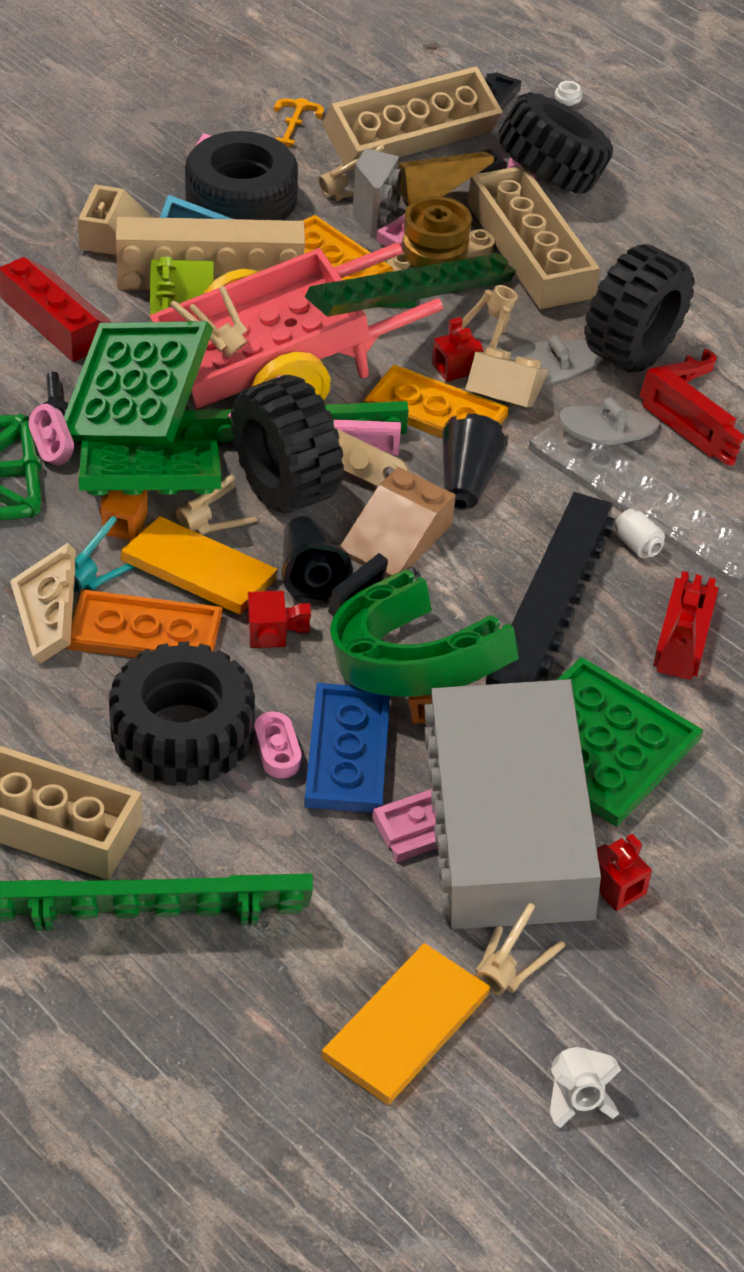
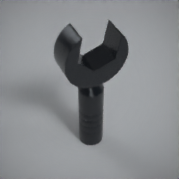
M51 371L46 375L48 401L43 404H49L59 409L64 417L69 403L61 400L59 374Z

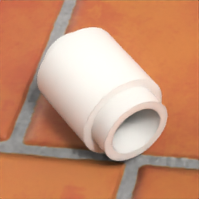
M628 509L617 518L614 527L618 537L640 558L653 557L661 551L664 546L665 534L643 512Z

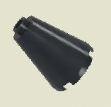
M467 414L466 419L456 420L457 416L451 417L445 423L442 431L444 489L455 494L454 508L458 510H466L477 505L508 447L509 437L508 434L505 436L502 432V425L487 416L478 414Z
M306 516L296 517L290 520L284 529L283 584L296 601L310 603V605L327 603V599L332 596L333 589L353 574L351 559L346 550L312 518Z

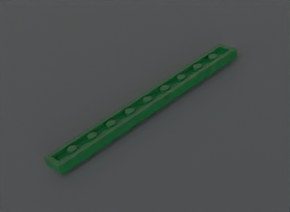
M494 253L313 285L309 287L305 298L324 315L330 317L509 282L514 277L516 270L508 265V260L505 257Z

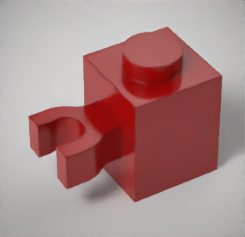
M460 317L449 320V334L434 338L432 365L446 382L469 376L475 352H484L481 342L473 337L470 328L462 329L463 320Z
M284 591L248 592L247 620L250 648L286 647V630L310 633V603H302L285 608Z
M633 833L626 836V841L621 838L610 845L604 844L597 848L601 875L599 893L615 911L646 895L652 874V869L639 856L642 843Z

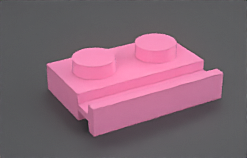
M431 790L373 810L372 818L387 847L391 848L396 863L438 848V846H435V813L432 814Z

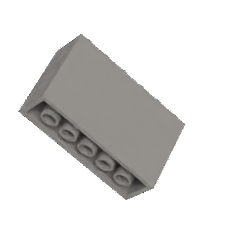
M571 679L432 688L431 704L424 705L426 724L424 728L425 746L429 754L428 777L432 784V814L435 813L434 836L435 846H438L439 854L437 856L438 877L442 883L441 908L442 915L450 914L451 930L514 926L529 903H533L535 909L526 925L596 920L601 875Z

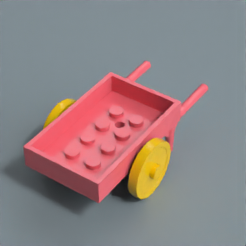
M398 242L334 268L322 250L318 248L260 272L250 269L227 272L215 279L204 291V294L182 302L179 305L185 308L198 321L200 320L190 309L192 304L196 305L218 329L226 323L233 327L234 323L219 291L220 286H224L240 321L248 330L243 334L248 342L235 354L227 358L209 340L189 397L196 410L235 395L246 388L275 379L278 375H292L300 377L306 383L311 384L315 388V393L321 395L325 401L330 391L331 377L321 359L338 352L354 357L358 376L366 378L369 375L366 353L380 335L442 311V302L439 298H436L368 326L366 314L363 310L327 317L305 298L310 286L341 281V278L403 254ZM173 307L149 315L151 322L187 321Z

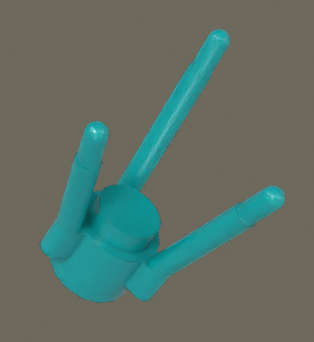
M111 517L75 558L74 592H80L85 587L88 590L94 591L101 584L136 568L127 563L96 577L98 567L89 556L116 523V517Z

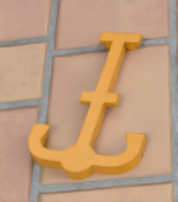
M282 98L277 100L274 105V111L279 112L283 106L294 107L295 112L292 118L286 117L285 123H289L284 137H276L275 139L286 147L291 148L294 146L295 140H291V136L296 125H302L303 120L299 119L302 111H316L314 112L317 116L316 119H322L324 116V107L322 105L309 102L304 98L296 100Z

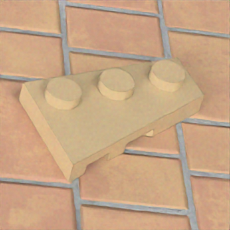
M66 543L10 580L32 657L40 664L71 645L76 550L69 543Z

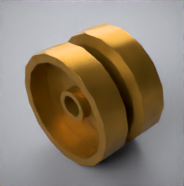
M440 196L423 197L413 201L407 206L404 215L405 231L402 239L404 258L416 267L466 259L472 221L469 209L456 200Z

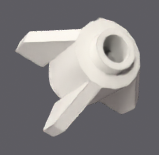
M574 1047L562 1051L554 1059L551 1068L554 1075V1086L550 1115L555 1125L561 1128L576 1114L573 1107L580 1111H589L598 1106L600 1111L612 1119L619 1114L614 1102L605 1092V1084L621 1071L615 1058L604 1053Z

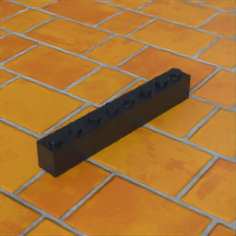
M573 492L511 624L514 627L519 659L487 675L485 685L538 682L542 676L549 677L554 662V657L551 655L553 652H560L565 633L562 631L564 628L570 629L574 619L575 609L573 606L574 604L580 606L586 589V585L583 584L584 582H591L595 571L596 563L593 561L594 559H601L606 540L603 539L604 537L610 538L616 521V518L611 517L613 503Z

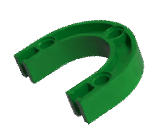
M407 569L351 597L336 612L330 626L336 662L341 675L355 687L379 695L398 697L431 695L432 688L465 686L519 659L514 627L505 624L502 626V629H499V626H501L500 621L492 615L452 635L427 643L394 644L380 640L389 632L432 611L426 579L419 577L413 582L415 579L414 574Z

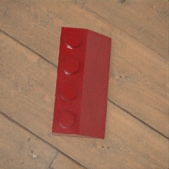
M26 257L14 260L0 267L1 299L72 362L87 356L99 323H112L52 270Z

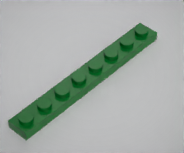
M407 401L325 405L327 411H330L333 417V424L334 420L401 422L400 434L407 433L409 413ZM232 409L185 410L174 440L217 439V442H233L234 434L231 433L232 422L228 417Z

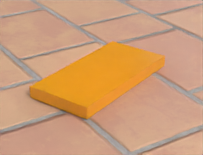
M316 215L302 220L304 221L305 234L304 254L320 248L333 268L371 253ZM384 261L341 279L347 280L393 272L394 267Z
M395 364L391 366L364 399V403L407 401L409 409L407 425L442 438L444 425L451 417L457 416L456 420L466 419L467 414H478L487 416L502 424L507 418L509 407Z
M161 516L121 550L120 560L239 615L247 609L248 592L265 591L277 579L278 575L277 568Z
M423 943L322 1049L321 1059L389 1106L488 997L490 986L426 943Z

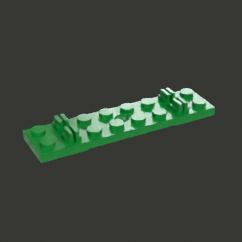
M313 873L229 875V877L0 881V922L15 920V915H31L32 921L35 922L36 931H43V919L47 931L54 930L53 920H57V914H73L75 919L87 920L97 918L98 913H114L116 918H135L139 916V912L155 911V916L176 917L180 915V911L196 910V915L216 916L221 914V910L237 909V916L241 915V925H247L249 909H251V925H258V916L261 915L262 909L278 908V913L297 914L302 912V908L309 907L313 892Z

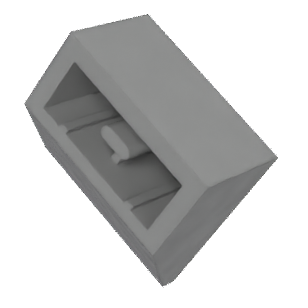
M365 148L355 165L353 215L371 237L376 238L377 230L389 224L391 212H396L398 209L400 194H396L401 181L402 170L398 169L399 156Z

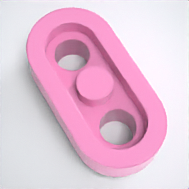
M49 404L37 406L30 415L29 429L40 457L53 465H62L70 459L74 450V442L63 414L59 409Z
M271 711L261 714L254 724V738L264 770L275 778L284 779L294 776L301 767V750L291 720L280 712Z

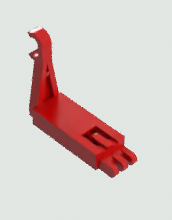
M704 349L701 361L686 355L684 362L657 366L647 370L639 395L644 400L642 406L711 458L715 456L726 465H734L737 459L736 455L739 454L741 448L739 444H742L744 434L734 428L737 419L687 383L696 377L713 371L717 359L716 355L712 351Z
M682 571L680 578H675L653 666L657 667L656 672L692 680V676L697 677L719 587L715 586L716 578L710 577L706 586L701 585L703 575L696 574L693 583L688 582L689 572Z

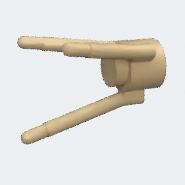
M380 145L373 150L382 152L384 146ZM360 157L345 166L342 164L336 169L318 177L320 189L325 197L334 196L336 201L354 197V190L344 191L345 187L348 186V179L345 173L355 168L356 162Z
M503 285L496 286L493 292L486 290L482 299L462 319V329L487 304L489 314L498 319L489 348H496L500 335L505 333L511 311L518 299L517 293Z
M220 286L219 291L234 323L233 327L226 323L218 329L196 305L192 304L190 309L200 321H207L213 327L210 341L219 352L222 351L229 358L248 342L243 336L248 330L240 321L226 288ZM176 301L171 302V306L187 321H198Z
M233 475L221 481V489H214V492L211 494H202L176 510L179 524L192 531H197L201 535L254 524L257 522V518L249 517L208 524V521L212 519V513L208 505L236 487L235 483H231L234 481Z
M529 903L500 951L496 953L495 951L503 928L501 926L495 928L483 959L475 970L476 977L490 986V993L502 995L505 990L514 993L522 981L565 947L563 941L557 942L516 974L515 968L517 963L509 952L535 909L533 903Z

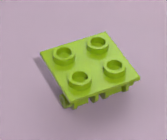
M160 257V260H151L150 315L172 307V301L180 304L204 294V291L213 282L214 261L172 260V257Z

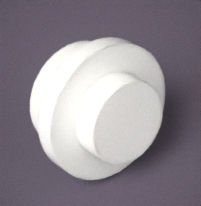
M563 81L555 90L554 96L561 104L572 106L581 101L582 92L579 84L573 81Z

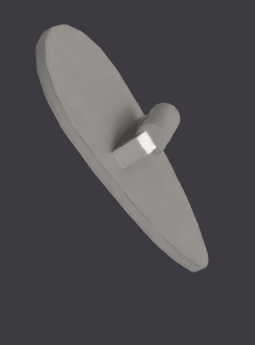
M557 335L552 336L549 341L523 344L510 351V358L514 360L517 359V356H525L542 361L540 367L549 369L542 386H551L570 380L598 367L605 361L602 357L591 352L585 340H561Z
M607 398L601 407H565L560 411L558 419L561 427L570 435L582 441L598 445L621 444L639 440L655 433L660 426L658 419L639 412L624 410L613 398Z

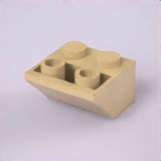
M95 184L78 218L79 249L94 253L116 255L117 217H153L125 189Z
M486 348L485 352H475L465 390L520 406L533 407L549 369L540 367L542 362L540 360L525 356H517V359L514 360L510 358L511 352L497 348Z

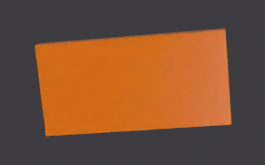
M81 589L72 618L71 645L67 646L66 650L137 658L139 653L147 649L154 651L161 644L168 643L169 646H177L178 642H189V646L198 647L200 643L210 646L211 651H215L223 617V607Z

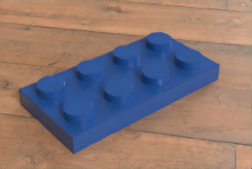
M316 683L304 808L373 813L375 808L382 806L390 696L367 692L352 685Z

